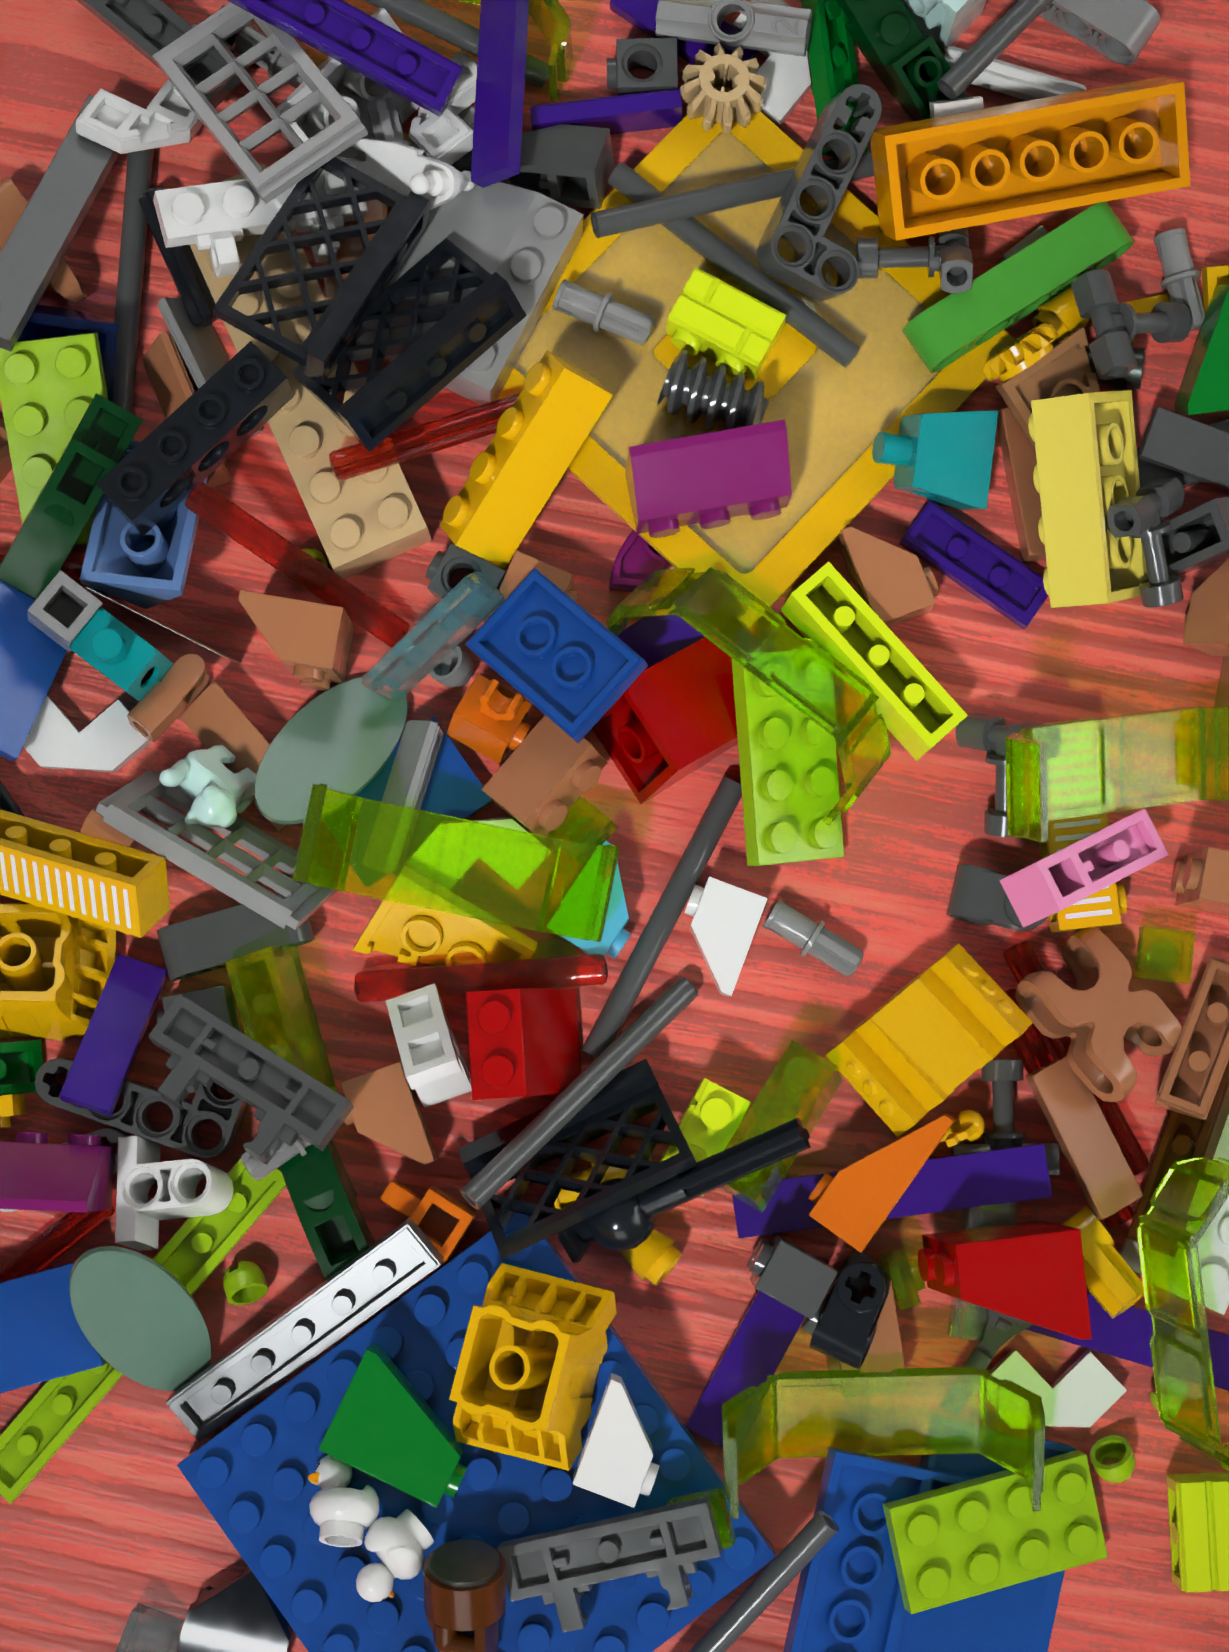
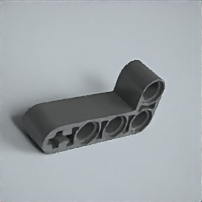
M864 84L851 85L831 98L825 105L757 248L758 262L764 271L803 294L819 301L830 300L848 292L855 286L859 277V264L855 256L823 236L881 116L882 105L877 92ZM848 104H851L854 107L853 112L850 109V107L847 106ZM852 112V116L857 120L848 125L843 131L839 130L847 124ZM823 147L830 148L835 152L838 158L837 170L830 169L825 165L822 160ZM801 192L813 197L816 203V213L814 216L807 215L802 210L799 201ZM779 238L787 239L792 244L795 254L792 262L785 261L780 257L777 250ZM824 262L831 264L837 272L838 280L835 287L828 285L822 277L821 269Z
M57 1058L49 1060L36 1073V1091L40 1098L48 1104L201 1158L223 1155L232 1149L249 1107L248 1103L237 1096H234L232 1099L222 1097L217 1091L216 1083L213 1082L210 1088L200 1083L194 1099L185 1098L182 1101L183 1109L180 1110L163 1099L158 1092L159 1088L127 1077L122 1089L124 1096L123 1106L110 1117L61 1101L59 1094L62 1090V1085L55 1082V1077L60 1073H67L68 1075L74 1059ZM158 1102H164L169 1105L173 1113L172 1123L165 1131L156 1129L150 1120L151 1110ZM207 1119L216 1121L222 1130V1139L215 1148L204 1146L199 1139V1127Z

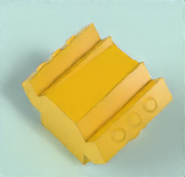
M0 904V1041L13 1037H39L54 1039L60 1042L75 1035L83 1038L115 962L116 930L32 904Z
M958 943L927 969L921 971L858 1024L852 1032L836 1044L825 1056L890 1130L899 1137L916 1125L930 1110L942 1103L955 1091L956 1087L975 1071L993 1060L1004 1047L1020 1037L1033 1022Z
M501 1263L488 1282L483 1304L473 1305L449 1400L457 1402L453 1417L456 1442L569 1471L583 1449L581 1430L592 1413V1394L599 1366L602 1364L603 1356L608 1350L606 1330L617 1314L614 1292Z

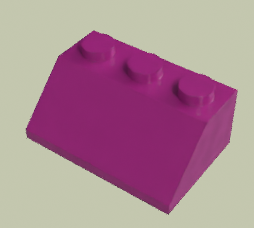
M785 419L630 446L628 448L625 476L636 533L649 532L650 537L661 538L678 533L680 526L700 523V528L712 529L729 524L731 517L750 514L752 520H763L781 514V509L787 508L792 495Z
M16 1132L15 1142L0 1141V1209L83 1213L110 1210L112 1208L116 1146H101L100 1135L68 1134V1144L48 1143V1133Z

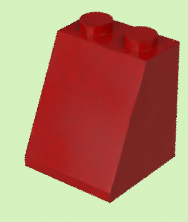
M717 631L645 669L592 728L640 804L648 801L738 744L731 658H736V654L731 647L723 642Z
M518 988L466 992L472 1100L560 1094L581 1074L576 988Z
M1037 1220L922 1235L923 1249L918 1251V1268L923 1281H927L928 1288L1080 1340L1092 1339L1080 1229Z

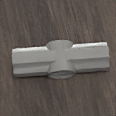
M658 0L655 34L661 38H677V40L717 45L720 42L723 48L730 51L741 46L742 50L750 49L805 57L811 33L812 10L746 0ZM732 12L744 14L747 17V22L741 32L735 35H728L721 31L722 21L728 14Z

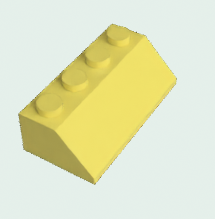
M1132 390L1093 392L1032 400V413L1029 416L1028 428L1030 436L1035 442L1037 464L1034 468L1033 480L1035 488L1040 494L1042 516L1039 519L1038 532L1041 542L1045 545L1047 564L1043 574V584L1047 595L1050 596L1051 608L1108 604L1141 596L1139 584L1148 580L1141 538H1131L1130 536L1115 538L1107 524L1109 507L1125 497L1136 496L1140 488Z

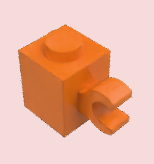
M478 673L454 711L446 734L500 764L509 748L514 751L529 734L532 725L526 723L525 720L532 703L525 700L522 694L518 692L514 694L503 688L497 680H489Z
M394 1179L380 1197L383 1202L415 1222L444 1257L443 1262L450 1258L477 1215V1212L435 1185L428 1189L422 1199L415 1192Z

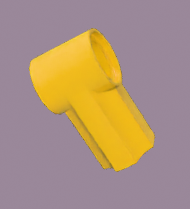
M1087 1207L1081 1209L1062 1224L1080 1229L1086 1287L1112 1319L1124 1313L1148 1292V1288L1113 1247L1115 1242L1106 1228Z

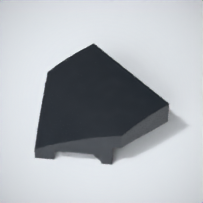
M247 1567L243 1570L242 1575L218 1587L208 1586L202 1589L198 1600L192 1603L187 1611L177 1652H288L292 1632L288 1628L289 1623L250 1568Z

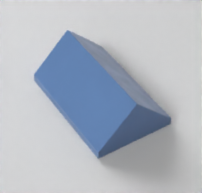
M131 441L122 459L141 441ZM208 477L144 536L102 495L96 506L80 575L82 584L144 609L183 595Z

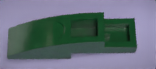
M837 0L849 19V22L845 25L846 29L891 95L913 122L930 119L929 102L950 100L942 93L937 84V81L950 69V66L932 35L923 36L902 0ZM963 91L957 98H965L968 96L965 93V91Z
M97 393L94 395L0 564V580L35 599L39 597L59 572L102 497L103 493L96 483L121 461L143 421L141 418Z
M332 1139L323 1151L311 1144L305 1148L306 1155L302 1157L298 1153L280 1166L291 1200L325 1280L375 1244L356 1202L357 1193Z

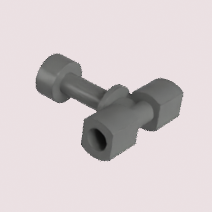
M967 228L936 233V242L934 241V236H928V246L878 247V237H857L856 260L859 264L858 279L878 278V268L927 267L928 278L934 277V271H939L940 286L946 292L963 293L972 289L973 260L971 250L969 249Z
M1100 269L1085 272L1071 283L1080 317L1091 318L1097 339L1089 344V348L1099 379L1120 378L1138 366L1131 345L1135 334L1150 333L1153 339L1159 343H1176L1183 341L1191 330V313L1183 302H1160L1153 307L1151 313H1136L1131 305L1119 303L1110 271Z
M1177 477L1152 480L1139 488L1136 496L1123 498L1110 506L1107 512V524L1115 538L1127 536L1141 538L1148 580L1139 584L1142 606L1144 607L1166 606L1179 602L1184 598L1180 577L1169 575L1162 539V534L1171 530L1170 522L1165 521L1164 517L1180 509L1184 503V490Z
M981 713L967 714L968 716L956 726L958 746L987 751L985 762L996 765L995 808L985 810L984 832L988 835L1002 837L1023 835L1026 833V811L1016 808L1017 765L1027 763V758L1042 760L1055 757L1059 746L1058 729L1055 725L1030 721L1006 726L1004 717Z
M1023 1059L991 1060L981 1068L982 1081H992L994 1132L983 1133V1143H958L952 1146L951 1155L1044 1143L1049 1175H1059V1144L1056 1142H1025V1132H1015L1013 1081L1024 1080Z

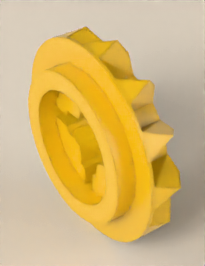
M1041 324L1038 327H1034L987 359L982 372L988 381L999 378L1001 382H1004L1047 355L1054 348L1051 342L1059 334L1052 324Z

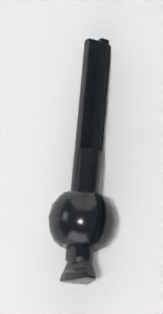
M797 1117L697 1162V1166L558 1232V1239L573 1263L580 1262L591 1244L596 1241L601 1246L616 1251L636 1248L651 1235L655 1228L657 1215L810 1148L808 1130L803 1128L800 1119ZM624 1178L605 1180L601 1184L612 1186L623 1181Z

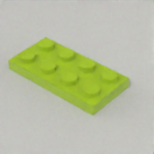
M97 332L17 341L12 351L0 348V400L22 524L94 395L97 393L108 399ZM96 507L74 545L88 543Z
M829 652L731 658L747 866H764L844 857Z
M1080 1450L883 1504L904 1609L910 1614L1108 1558L1087 1455Z

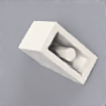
M709 877L705 888L694 885L684 913L693 916L690 930L719 993L731 997L768 898Z
M611 1373L573 1474L572 1484L634 1508L639 1494L647 1497L650 1495L659 1465L651 1462L653 1447L621 1376Z

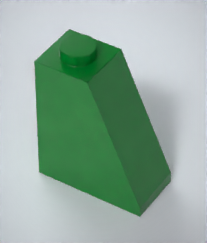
M1229 284L1216 285L1175 401L1176 414L1193 415L1229 410Z
M372 1343L366 1349L318 1450L437 1508L443 1493L452 1498L455 1496L467 1467L458 1463L464 1448L459 1442H456L452 1433L381 1347Z

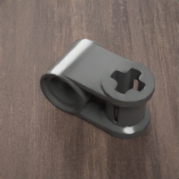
M957 865L946 913L947 916L967 922L995 925L1016 931L1034 929L1048 918L1046 917L1023 928L999 881L1007 877L1006 875L979 866Z

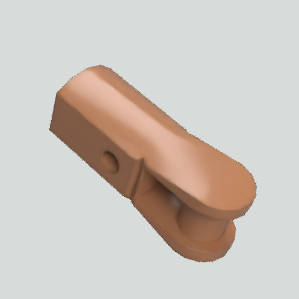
M196 654L181 656L165 674L162 681H159L127 714L130 725L142 736L155 742L186 709L185 707L189 706L209 686V676L204 660Z

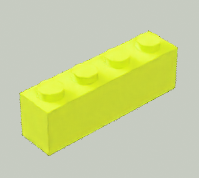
M829 561L793 591L781 608L783 614L818 652H829L830 666L916 761L968 716Z

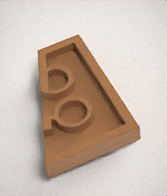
M1084 327L1076 329L1056 343L1047 355L1027 369L995 386L1034 448L1035 442L1032 440L1028 428L1029 416L1032 413V400L1100 391L1096 373L1091 372L1085 348L1088 345Z

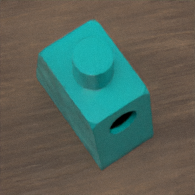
M999 411L926 413L903 416L899 434L879 432L876 435L872 450L873 460L876 463L895 465L893 483L894 487L898 490L957 509H987Z
M102 607L69 647V649L139 702L159 681H162V678L174 665L162 653ZM155 667L151 677L141 684V680L147 671Z

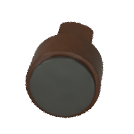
M456 1540L439 1546L426 1557L423 1564L424 1611L434 1635L436 1649L439 1652H497L498 1620L506 1610V1561L504 1556L496 1548L477 1540Z

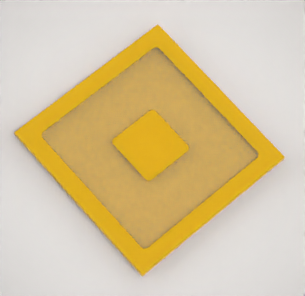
M717 86L715 89L720 91L721 86ZM725 87L724 92L731 91L729 88ZM761 111L759 113H751V121L746 129L732 121L731 132L727 135L721 129V124L714 123L713 127L705 132L702 127L704 116L689 120L688 115H686L633 170L664 195L668 196L794 168L800 159L803 149ZM847 188L823 236L848 250L855 258L857 255V237H878V247H911L903 239L896 241L881 233L879 217ZM614 189L603 200L601 209H594L592 212L632 204L633 202ZM801 192L799 201L802 210L807 215L814 216L816 213V203L813 197ZM781 197L694 216V218L861 349L853 361L844 368L785 322L780 336L756 379L753 380L745 375V390L749 391L760 379L764 381V397L768 399L771 396L761 423L785 419L792 495L787 508H781V514L763 520H752L750 514L730 517L731 522L729 524L712 529L700 528V523L680 526V531L674 535L661 538H652L649 532L639 534L693 585L712 572H717L744 615L735 623L746 633L839 536L840 531L845 529L894 477L895 465L876 463L873 460L872 450L876 435L879 432L899 434L903 416L955 412L987 379L982 372L987 359L1015 340L1004 330L935 373H930L902 330L921 312L952 294L941 289L939 271H934V277L928 278L927 267L878 268V278L858 279L855 286L848 292L824 301L813 299L769 275L761 268L758 262L757 248ZM590 213L583 220L582 237L495 404L503 411L513 406L524 388V380L528 371L534 364L540 362L546 351L553 353L595 377L613 396L567 469L636 532L625 476L628 448L630 446L725 430L724 420L714 430H707L705 427L706 413L704 412L694 423L687 422V405H684L674 416L668 414L667 397L657 406L658 398L675 357L681 352L680 349L671 343L670 339L672 336L665 333L669 313L696 267L748 295L750 294L661 224L597 238L593 232ZM779 238L777 250L780 257L785 261L792 262L795 255L792 244L787 239ZM824 262L821 269L822 277L828 285L835 287L838 280L837 272L831 264ZM567 279L574 284L603 296L611 293L613 294V301L653 317L655 323L649 340L645 344L640 345L602 328L597 333L593 331V325L560 311L552 310L553 301L561 282ZM699 351L697 355L688 354V367L692 368L703 356L707 358L708 375L711 376L717 369L715 365L717 360ZM726 375V382L730 383L734 378Z

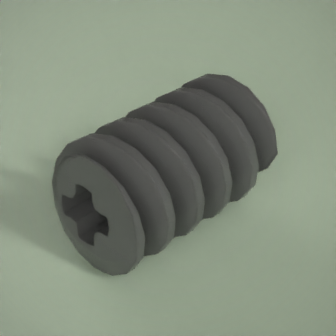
M682 349L675 357L660 392L657 406L667 397V412L674 416L684 405H687L686 419L689 423H694L704 412L706 413L705 427L709 431L714 430L722 420L725 421V430L761 424L771 396L768 399L764 397L763 380L759 379L747 391L745 390V373L739 372L728 383L726 382V366L723 364L710 376L707 374V358L702 356L690 368L687 366L688 350Z

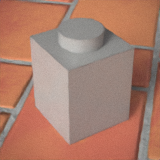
M60 570L27 610L28 621L70 652L71 649L69 647L102 607L103 603Z

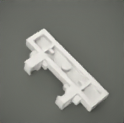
M349 164L350 166L356 168L355 164ZM325 170L315 182L319 197L346 192L343 180ZM246 179L155 191L153 202L165 247L196 244L198 251L209 250L216 278L236 275L240 260L235 242L242 241L243 237L263 234L297 183L267 204L259 197ZM309 193L307 194L304 200L311 199ZM366 201L358 203L363 220L368 212ZM350 205L323 210L328 230L344 227V222L355 221ZM315 211L293 215L288 222L290 230L296 229L297 233L305 231L308 234L320 232ZM339 241L332 242L335 255L337 250L340 249ZM324 244L311 246L316 263L329 261Z

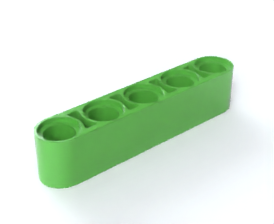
M1108 202L1096 203L972 280V289L963 293H952L913 318L903 328L902 332L929 372L935 373L1031 314L1040 305L1070 288L1071 283L1085 272L1104 268L1131 248L1135 241Z

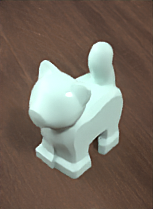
M215 745L208 748V750L191 751L184 759L179 760L170 769L163 770L160 774L159 781L164 786H178L184 794L194 800L184 821L186 824H199L208 828H227L234 823L237 813L243 812L254 799L256 774L249 768H245L238 773H233L227 769L222 763H232L235 761L236 756L223 745Z

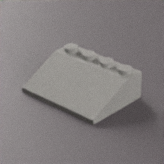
M497 182L485 188L475 184L473 189L469 191L462 190L454 199L432 210H428L426 228L388 284V288L447 238L491 275L496 272L503 277L510 285L527 315L444 388L492 411L582 237V213L539 192L502 182ZM452 260L447 261L434 273L433 279L452 276L455 263ZM477 287L463 289L461 301ZM449 292L430 294L427 307L447 304ZM416 297L403 299L395 306L394 312L413 310ZM438 321L424 323L422 335ZM410 325L391 328L388 341L408 338ZM377 330L365 332L356 340V344H373ZM399 355L387 356L385 359L392 362Z

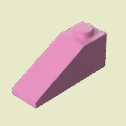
M1144 808L999 881L1024 928L1077 903L1169 854Z

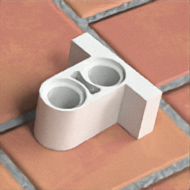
M435 983L386 1000L406 1079L411 1090H416L423 1107L426 1108L471 1092V1077L447 1020Z
M140 1136L119 1137L115 1243L139 1251L158 1249L159 1220L209 1216L222 1212L227 1208L233 1197L234 1188L231 1178L221 1169L197 1159L160 1162V1145ZM206 1177V1188L196 1198V1187L200 1180ZM157 1182V1193L148 1202L149 1190Z

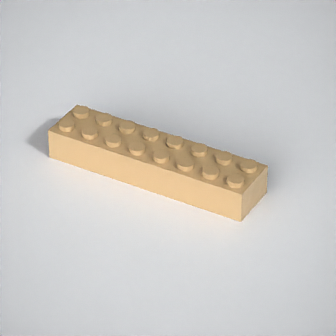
M265 163L260 164L263 170L267 168ZM240 173L221 182L245 179V177ZM290 230L292 237L297 236L295 230ZM283 231L277 240L285 239ZM263 234L243 237L242 241L235 242L240 260L238 270ZM190 244L216 304L235 275L216 278L209 250L198 251L196 244ZM303 248L296 249L301 270L311 268ZM288 251L266 255L261 262L265 277L294 272ZM256 271L250 280L258 279ZM317 280L305 282L311 303L325 300ZM298 284L269 289L274 310L303 305ZM262 291L239 295L232 305V308L247 316L267 312ZM323 313L315 315L316 322H318ZM307 316L278 322L281 335L302 346L311 332ZM223 321L237 353L252 341L288 378L294 397L268 420V424L340 581L432 541L427 525L388 438H385L372 451H367L357 441L353 433L298 382L291 371L299 363ZM271 324L264 325L272 330ZM352 362L349 375L359 374L354 362ZM338 364L335 365L328 378L335 377ZM359 389L347 390L345 392L343 403L346 402Z

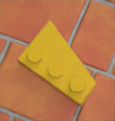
M403 865L356 941L352 951L370 955L373 950L397 956V962L416 966L418 962L445 968L449 975L504 989H511L535 953L538 942Z

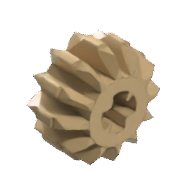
M720 42L714 47L713 56L700 49L695 55V65L687 64L683 70L682 79L685 84L680 87L682 102L689 103L687 106L689 120L704 116L702 127L705 132L710 130L714 123L721 124V129L727 135L731 132L732 121L746 129L751 121V113H759L762 109L764 99L760 94L765 91L766 79L764 76L757 74L759 69L757 58L742 61L743 50L741 46L734 49L731 55L725 54ZM721 86V90L718 91L715 87ZM725 87L729 88L731 91L724 92Z

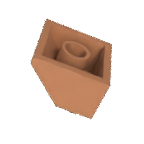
M240 590L238 601L278 658L292 673V677L300 679L299 685L327 691L330 690L331 683L341 684L345 682L355 625L344 607Z

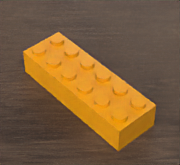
M1162 76L875 128L870 138L880 232L896 241L1191 186L1184 81Z

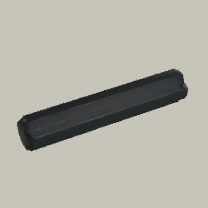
M149 188L139 196V204L191 323L195 327L210 326L219 318L213 315L215 301L190 245L165 247L153 202L155 191L165 189Z

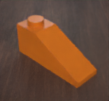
M945 1114L840 1170L835 1177L826 1172L808 1197V1199L816 1204L809 1213V1216L862 1253L955 1119Z

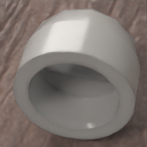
M446 643L437 648L429 660L428 670L431 677L444 686L451 688L461 687L468 683L473 675L474 663L469 654L454 643Z

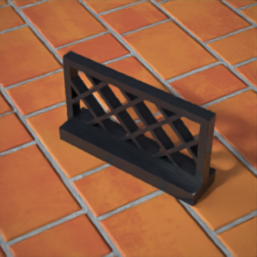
M334 157L297 183L213 307V315L305 367V375L323 385L426 228L430 200L415 194L412 190L405 197ZM325 170L343 180L346 192L319 197L315 182ZM309 193L311 199L304 200L307 194ZM377 199L392 208L386 219L364 223L358 203ZM350 205L356 225L328 230L323 210ZM315 211L320 232L292 237L288 224L292 216ZM283 231L285 239L277 240ZM375 234L372 240L369 242L368 235ZM360 237L364 250L360 258L338 263L332 242ZM324 244L330 264L301 270L296 249ZM288 251L294 272L265 277L261 262L266 255ZM256 271L258 279L250 280ZM349 273V275L343 282L341 275ZM333 276L337 287V293L333 299L311 303L305 282ZM298 284L303 305L274 310L269 289ZM262 291L267 312L247 316L232 308V305L239 295ZM323 313L318 322H316L315 315ZM307 316L311 332L302 346L281 335L278 322ZM271 324L272 330L264 325Z
M445 238L382 293L337 362L335 377L327 378L322 385L306 376L305 367L301 364L291 372L298 382L353 433L357 441L370 452L527 315L510 285L503 277L496 272L491 275ZM452 260L455 263L452 276L433 279L434 273L447 261ZM477 287L461 301L463 289ZM449 292L447 304L427 307L430 294ZM416 297L413 310L394 312L395 306L403 299ZM438 321L422 335L424 323ZM410 325L408 338L388 341L391 328ZM377 330L373 344L355 346L356 340L365 332ZM399 355L382 369L385 357ZM371 359L368 373L349 375L353 361ZM359 389L354 395H352L346 402L343 403L345 392L347 390Z
M647 1059L621 1070L510 1179L516 1180L507 1197L494 1194L482 1206L496 1246L503 1259L697 1166L695 1158ZM544 1108L457 1149L470 1178L472 1179ZM659 1109L650 1128L632 1124L634 1120ZM666 1125L668 1127L669 1132L664 1131ZM607 1133H611L602 1151L584 1147L587 1143ZM625 1136L644 1140L635 1158L616 1154ZM657 1143L675 1146L680 1152L660 1163L648 1161ZM564 1156L555 1174L537 1170L539 1166ZM577 1159L596 1163L587 1181L568 1177ZM609 1166L628 1170L623 1181L612 1186L600 1184ZM530 1182L548 1186L538 1204L521 1201ZM561 1189L580 1193L573 1205L564 1209L552 1207ZM514 1212L531 1216L525 1228L508 1236L505 1235L504 1229Z

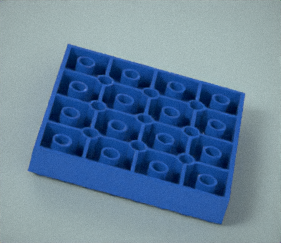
M514 1212L504 1229L505 1235L508 1236L525 1228L531 1216ZM489 1230L190 1453L177 1465L308 1652H439L434 1645V1635L424 1611L423 1566L419 1574L412 1579H394L393 1598L387 1597L379 1602L364 1600L356 1589L357 1575L366 1565L381 1563L376 1553L367 1550L364 1545L365 1536L369 1528L364 1530L363 1543L357 1547H335L321 1543L319 1541L320 1526L312 1519L309 1504L312 1496L322 1489L318 1485L312 1484L308 1480V1475L314 1473L317 1463L328 1455L318 1449L366 1349L372 1343L381 1347L455 1437L453 1417L457 1402L449 1400L470 1315L473 1305L483 1304L488 1282L501 1263L581 1283L549 1237L503 1259L491 1230ZM611 1323L606 1330L608 1350L603 1356L602 1364L599 1366L592 1394V1413L581 1430L582 1447H584L610 1374L613 1373L621 1376L653 1447L651 1462L659 1465L650 1495L647 1497L639 1494L634 1508L572 1484L573 1474L582 1451L571 1469L567 1471L460 1443L464 1450L458 1463L467 1467V1470L455 1496L452 1498L443 1493L437 1508L352 1467V1478L346 1488L362 1490L366 1485L372 1486L379 1499L377 1519L388 1516L397 1518L404 1510L408 1509L425 1526L432 1536L434 1544L424 1552V1561L433 1550L451 1541L477 1540L497 1549L501 1542L710 1497L723 1552L720 1557L696 1562L697 1572L689 1574L693 1598H690L689 1606L667 1611L670 1597L668 1590L661 1587L659 1576L647 1578L646 1573L592 1584L591 1590L584 1592L580 1599L582 1610L590 1617L586 1627L563 1633L555 1603L545 1605L542 1595L511 1602L506 1585V1610L498 1620L497 1652H653L776 1558L772 1543L694 1436L685 1427L683 1421Z

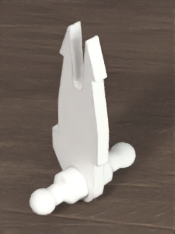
M362 138L351 147L366 154L365 161L340 155L336 156V158L347 164H355L357 170L400 194L408 196L412 190L415 194L430 200L428 210H432L454 199L462 190L469 191L475 187V183L471 182L470 171L464 170L460 172L450 164L423 156L424 150L399 142Z

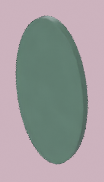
M385 676L358 677L325 691L297 712L274 738L264 754L257 771L254 791L256 805L260 813L266 819L278 824L304 823L335 810L358 794L381 771L401 739L406 724L408 707L407 698L402 687L396 681Z
M118 1246L92 1248L84 1252L75 1261L69 1277V1294L74 1315L87 1340L112 1367L144 1386L164 1391H176L209 1366L211 1342L203 1315L187 1289L163 1266L141 1253Z

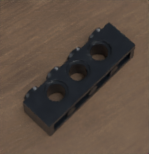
M250 341L96 483L97 487L125 519L144 536L294 397L288 378Z

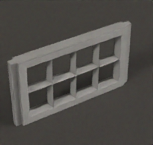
M231 2L152 55L168 80L266 204L368 135L366 127L361 123L359 117L291 35ZM255 21L267 37L236 58L224 41ZM216 48L228 64L196 85L184 68ZM277 48L290 65L258 86L245 69ZM237 75L250 92L218 113L206 98V95ZM297 76H300L313 93L281 114L269 100L268 96ZM260 103L272 121L240 141L227 124ZM322 103L335 119V122L306 142H303L290 124ZM282 131L295 149L263 170L249 152Z
M148 770L100 801L95 810L104 816L102 821L283 929L289 926L296 930L334 895L341 885L339 881L333 878V872L238 816L234 823L227 828H211L225 836V838L220 837L202 825L186 824L184 821L186 815L181 814L157 798H161L186 814L194 800L184 794L178 786H164L159 781L162 771L155 773ZM137 812H143L168 828H162ZM176 835H182L183 837L187 838L188 840L207 850V852L204 853L203 851L199 850L198 848L194 847L193 845L189 844L188 842L184 841ZM237 843L238 845L242 846L243 848L247 849L248 851L254 853L255 855L259 856L264 860L261 861L257 859L256 857L240 849L234 844ZM219 857L220 859L224 860L225 862L229 863L230 865L234 866L240 871L246 873V875L243 876L242 874L236 872L235 870L216 860V858ZM275 866L281 869L282 871L301 881L302 884H299L298 882L294 881L293 879L289 878L288 876L284 875L283 873L279 872L273 867ZM255 882H261L262 884L266 885L267 887L278 892L286 898H280L279 896L268 891L267 889L263 888Z

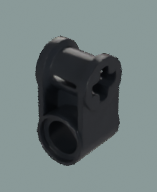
M864 1261L851 1264L842 1271L831 1298L818 1320L809 1348L860 1370L877 1330L878 1319L889 1294V1278L882 1267L876 1263ZM867 1272L871 1275L870 1285L877 1288L876 1294H869L864 1296L862 1300L856 1298L858 1289L851 1285V1279L863 1277Z

